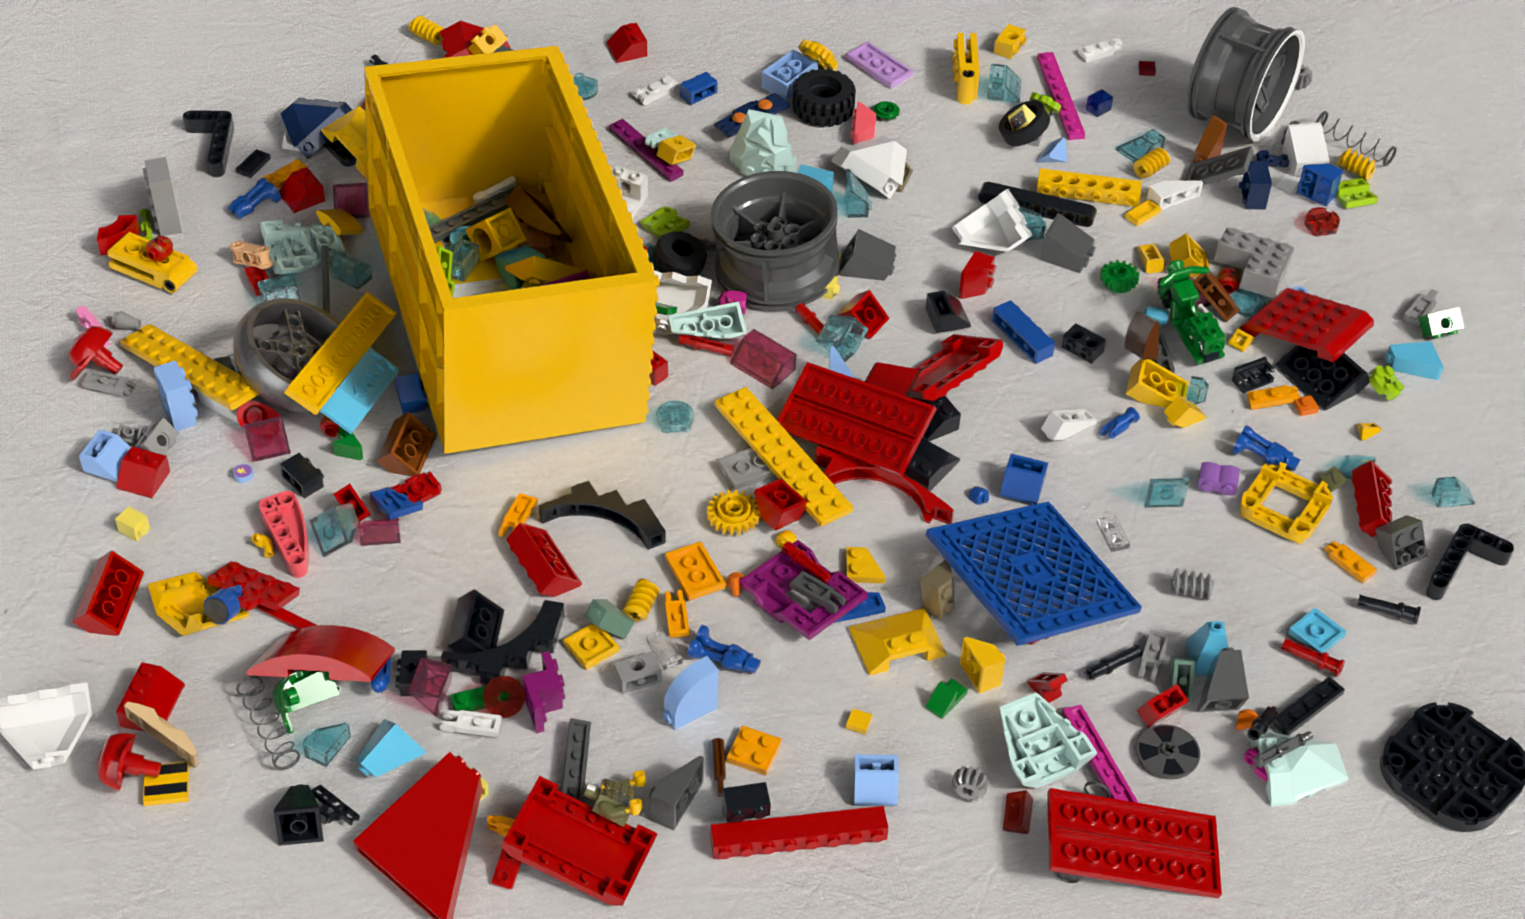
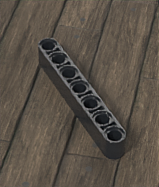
M984 182L978 194V200L983 204H987L1003 191L1009 189L1020 207L1018 209L1021 213L1054 220L1058 213L1073 224L1083 227L1092 226L1097 213V209L1090 204L994 182Z

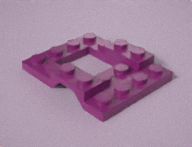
M797 540L792 544L798 549L804 550L809 558L829 572L831 579L826 584L845 597L846 603L843 606L836 604L838 611L835 614L827 611L824 606H819L809 613L786 595L792 590L790 582L802 571L813 577L815 576L800 564H795L793 559L782 551L739 580L740 587L753 596L755 604L782 624L785 621L805 638L811 640L866 600L868 592L840 571L830 572L819 563L810 548Z

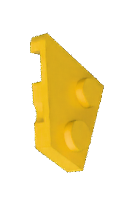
M846 547V576L855 583H885L884 573L866 547Z

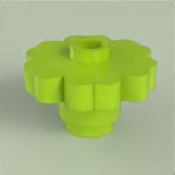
M1032 92L1030 101L1041 102L1048 114L1050 111L1059 113L1061 109L1059 103L1053 101L1047 95Z

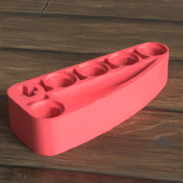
M283 491L262 499L259 502L262 522L292 577L300 578L305 576L309 564V542L304 516L295 494L291 491Z

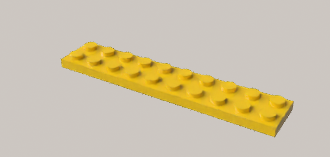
M366 292L287 387L284 394L314 415H317L359 360L393 320L397 312Z
M151 324L143 326L140 330L120 340L121 347L155 367L176 360L178 366L183 367L186 375L185 380L189 379L193 389L231 411L259 395L242 375Z
M747 387L715 400V407L778 479L781 478L808 501L805 510L820 527L853 512V505Z

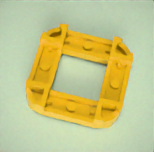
M1279 462V465L1267 466V464H1264L1251 486L1243 493L1240 503V515L1286 539L1301 544L1313 535L1330 509L1333 495L1327 488L1328 484L1321 481L1318 485L1286 470L1287 464ZM1275 486L1309 501L1301 515L1297 516L1295 520L1263 506V503Z

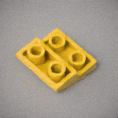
M324 209L315 212L320 222L324 226H332V230L337 236L357 235L364 231L359 222L342 209Z

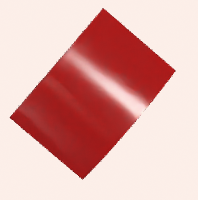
M337 625L310 626L292 631L274 641L246 673L253 676L289 677L294 670L329 672V680L371 682L393 655L395 648L381 638L359 629Z

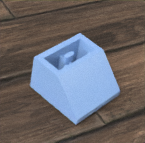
M99 429L79 455L82 469L84 472L117 482L122 459L131 447L117 434Z
M855 754L853 768L854 805L898 806V755Z

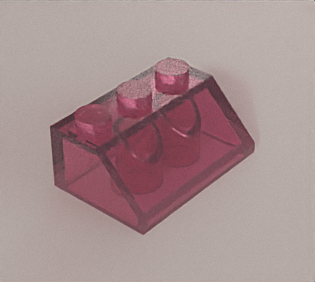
M753 329L740 341L730 360V364L773 390L796 370L797 354Z

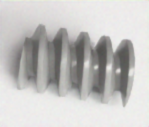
M1176 568L1173 573L1170 592L1173 587L1176 594L1181 589H1183L1184 595L1191 590L1192 597L1199 592L1200 598L1207 593L1208 600H1210L1214 579L1212 580L1211 574H1208L1204 579L1202 572L1196 577L1195 571H1192L1188 576L1185 569L1180 574L1179 568Z

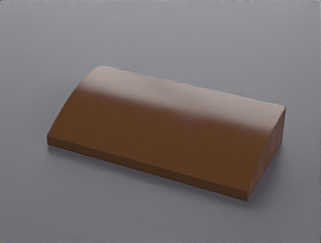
M1136 312L1128 326L1124 348L1143 360L1158 359L1159 322L1141 312Z

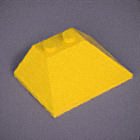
M358 106L321 129V132L332 143L339 140L357 159L355 168L368 179L366 114Z
M196 571L152 582L148 585L156 615L182 636L220 626V624H215L209 620L204 612V601L219 589L207 584L208 581ZM241 608L239 613L227 623L246 618L249 613Z
M925 608L849 626V631L869 676L889 671L891 660L924 653L927 661L947 655Z

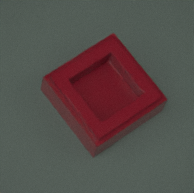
M1139 61V75H1156L1155 62Z

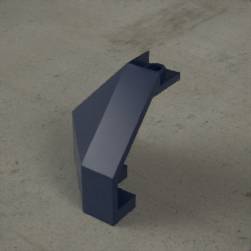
M299 97L281 113L293 147H297L308 159L329 141L321 132V129L353 109L346 102L342 101L333 102Z

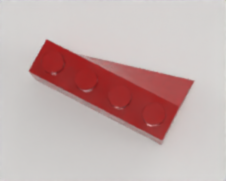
M1370 460L1351 470L1353 477L1351 481L1355 489L1354 498L1357 501L1356 511L1360 519L1359 527L1363 532L1374 537L1376 536V528L1392 522V511L1389 508L1392 506V500L1389 498V495L1392 494V489L1389 487L1392 484V479Z

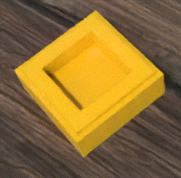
M853 708L847 720L846 729L866 735L873 714Z

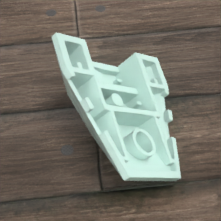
M1036 692L1000 706L999 712L1012 769L1023 786L1040 788L1075 773L1095 757L1097 751L1082 731H1077L1067 718L1063 719L1055 712L1056 709Z
M1266 732L1258 740L1249 738L1251 747L1257 748L1260 754L1275 745H1279L1295 736ZM1311 739L1306 742V745L1300 746L1283 755V757L1264 765L1268 776L1265 790L1271 806L1291 805L1303 797L1313 796L1317 791L1327 790L1348 781V775L1336 743Z

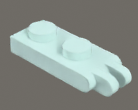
M664 127L648 135L645 144L651 145L655 149L658 148L662 140L678 136L679 134Z

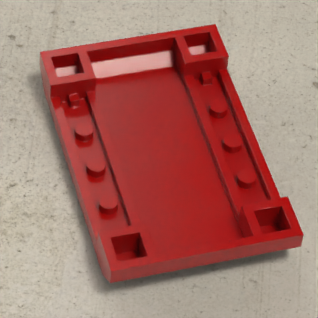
M1286 288L1240 326V330L1253 337L1261 333L1317 351L1318 358L1334 362L1374 326V319L1364 310Z
M951 335L941 342L942 350L915 367L919 371L905 396L935 401L939 397L947 395L949 390L959 387L961 382L972 378L976 372L984 370L988 364L1000 357L1004 347L1002 339Z
M539 775L501 847L509 856L606 904L623 906L658 833L640 824L636 828L625 824L624 827L593 812L591 806L557 790L558 784Z

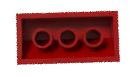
M520 522L506 538L510 545V550L517 556L519 564L525 568L528 578L534 582L536 590L541 595L556 597L582 585V582L547 530Z
M112 550L99 558L72 622L88 633L120 635L144 571Z

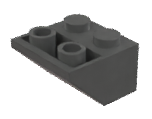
M1405 515L1376 528L1378 547L1394 569L1398 570L1427 557L1422 520Z

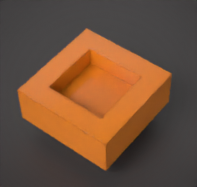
M1311 395L1300 397L1293 401V405L1300 416L1318 413L1319 407Z

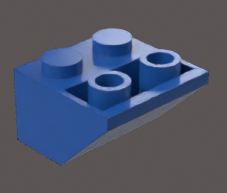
M1328 163L1304 165L1296 193L1327 207L1337 195L1343 170Z
M1011 453L1006 466L1000 496L1034 505L1038 504L1046 479L1048 462Z

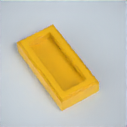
M1149 199L1125 213V218L1135 226H1139L1161 213L1162 208Z

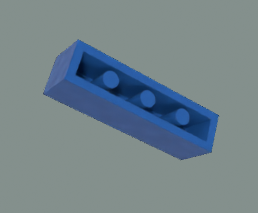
M1009 300L993 308L992 322L1035 364L1053 356L1055 347L1053 339L1048 337L1019 306Z

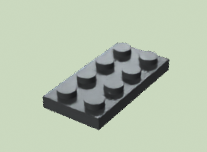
M1249 146L1192 163L1185 181H1202L1203 185L1222 179L1226 180L1236 175H1243L1247 173L1254 150Z

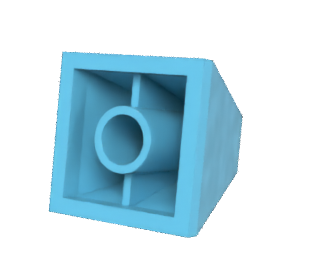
M1206 622L1186 639L1187 656L1195 661L1194 675H1208L1213 660L1222 649L1228 648L1224 622Z

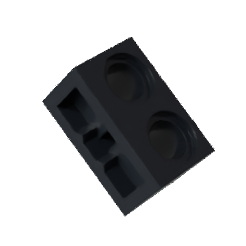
M1075 323L1063 335L1061 348L1092 364L1104 353L1106 339Z

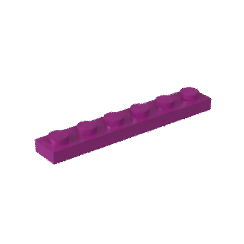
M623 118L609 125V130L669 182L684 176L683 169L677 164L670 165L658 157V148L654 149L651 145H646V138Z

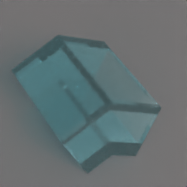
M1191 376L1187 400L1193 401L1195 405L1206 401L1209 385L1204 378Z

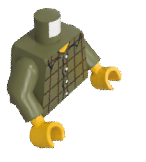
M643 770L635 771L633 773L634 779L630 780L628 778L620 782L602 779L599 787L587 784L583 796L594 800L593 812L624 827L630 814L638 815L642 809V800L634 799L636 788L633 786L643 787L646 784L645 772Z

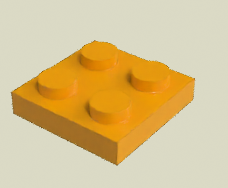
M742 725L726 757V762L766 776L780 748L782 738Z

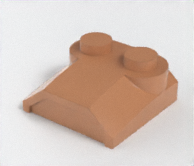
M526 226L521 229L526 240L519 243L518 248L527 245L545 255V258H554L553 238L540 233L532 226Z

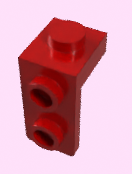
M503 848L491 882L507 889H513L522 862L509 856Z

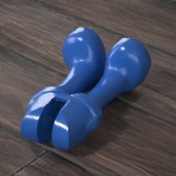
M261 178L248 193L233 200L228 210L241 219L253 213L254 208L261 201L270 198L273 202H279L281 195L271 182L268 183L267 179Z

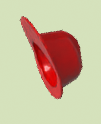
M250 400L241 405L237 410L238 423L252 433L262 437H272L281 429L282 420L279 413L261 402Z

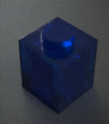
M1103 89L1089 95L1086 110L1096 117L1107 113L1112 108L1113 96Z

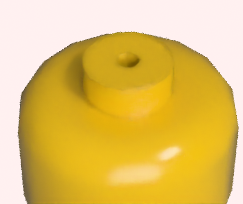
M790 530L780 532L775 538L779 548H783V545L788 541L791 543L797 541L795 534Z

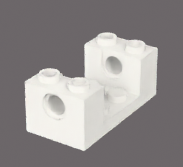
M616 166L612 171V175L616 176L617 187L621 188L622 198L626 200L627 210L631 212L633 218L648 197V175Z

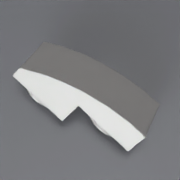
M140 424V428L136 429L120 425L117 435L129 446H135L148 426Z

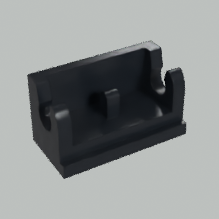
M1262 357L1235 367L1232 382L1244 394L1273 383L1274 377L1269 371L1273 373L1275 370L1267 361V358Z

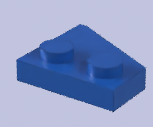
M389 487L370 492V499L389 520L423 510V503L421 501L416 503L409 501L407 495L398 493Z

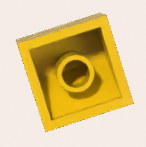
M1187 233L1169 243L1171 261L1182 260L1184 268L1189 266L1209 268L1207 252ZM1191 273L1189 277H1198L1200 274Z
M970 637L963 638L959 664L979 694L1001 686L1004 665L1006 663L1004 654L999 652L993 644Z

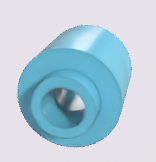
M1147 306V309H1143V314L1158 321L1159 326L1167 325L1169 311H1166L1165 308Z

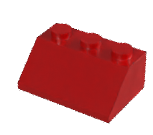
M141 662L116 710L120 727L146 732L127 718L124 708L127 702L153 708L159 717L168 721L185 687V683L162 666Z

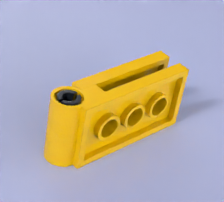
M957 33V39L953 40L954 52H952L953 82H956L958 102L970 104L973 100H977L980 75L977 33H970L969 40H966L967 52H965L964 33Z
M131 232L127 233L108 250V257L113 258L109 261V268L160 289L164 288L170 293L178 291L198 272V267L190 259V256L175 250L163 262L151 260L146 252V245L151 240Z

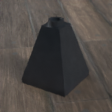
M299 784L290 786L274 808L279 846L323 842L324 837L319 804L309 785Z

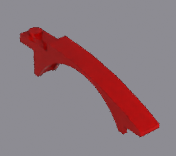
M820 446L817 447L815 451V464L826 468L824 474L833 484L858 479L887 483L902 490L913 499L921 510L924 522L930 524L932 519L946 524H952L954 509L909 477L894 474Z

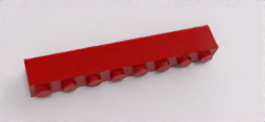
M884 806L711 824L710 840L713 859H728L737 856L749 857L755 854H772L782 851L793 852L800 849L813 850L818 847L827 846L837 847L846 844L857 845L864 842H881L887 840L889 827Z

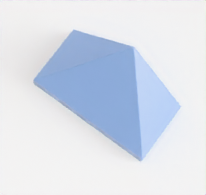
M1062 137L1051 142L1037 159L1038 163L1067 162L1066 139Z

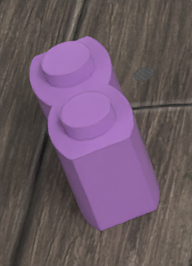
M1202 462L1197 488L1205 492L1217 491L1224 495H1236L1240 469L1231 465L1221 466L1213 462Z

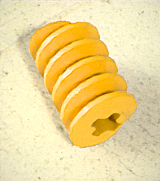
M422 15L413 19L408 26L411 33L435 46L439 45L443 39L439 32L444 29L443 26L434 23L428 18H424Z
M1154 148L1134 162L1135 174L1141 179L1151 177L1170 164V156L1163 148Z
M1352 148L1344 151L1339 157L1337 165H1342V168H1347L1348 171H1353L1354 174H1359L1360 177H1365L1366 180H1369L1375 171V160L1373 159L1369 163L1370 157L1368 156L1363 160L1364 154L1362 153L1357 157L1358 151H1354L1351 154Z
M640 578L637 580L623 608V612L632 618L635 623L648 618V614L651 612L654 601H656L657 595L660 592L657 585L647 579Z

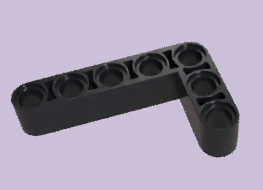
M211 110L186 111L183 114V120L187 132L213 133L207 157L209 173L212 177L223 176L226 171L234 133L232 113L229 111Z
M1461 524L1431 576L1426 589V595L1432 600H1441L1444 597L1468 552L1494 564L1504 566L1509 563L1514 551V545L1508 540L1471 524Z

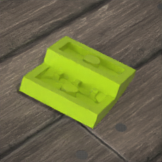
M1363 178L1340 181L1336 197L1346 209L1377 203L1378 197L1370 191V184Z
M663 206L640 221V224L658 239L666 233L683 231L691 226L688 219L678 216L677 210L668 206Z

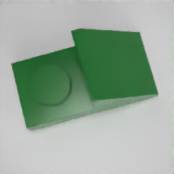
M339 426V433H337L339 440L332 443L334 455L362 460V446L353 433L349 434Z
M952 678L946 684L940 681L925 708L943 719L967 695L968 689Z

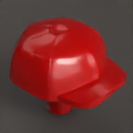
M91 326L79 334L69 350L68 356L71 363L75 366V369L70 374V379L73 381L77 379L91 361L100 368L102 366L114 375L118 374L123 368V364L112 357L113 353L104 347L113 335L111 330L100 326Z
M116 733L111 735L100 751L97 777L103 785L112 790L120 791L125 774L139 777V774L154 778L159 776L162 766L161 762L144 759L145 755L131 752L136 736L135 733Z

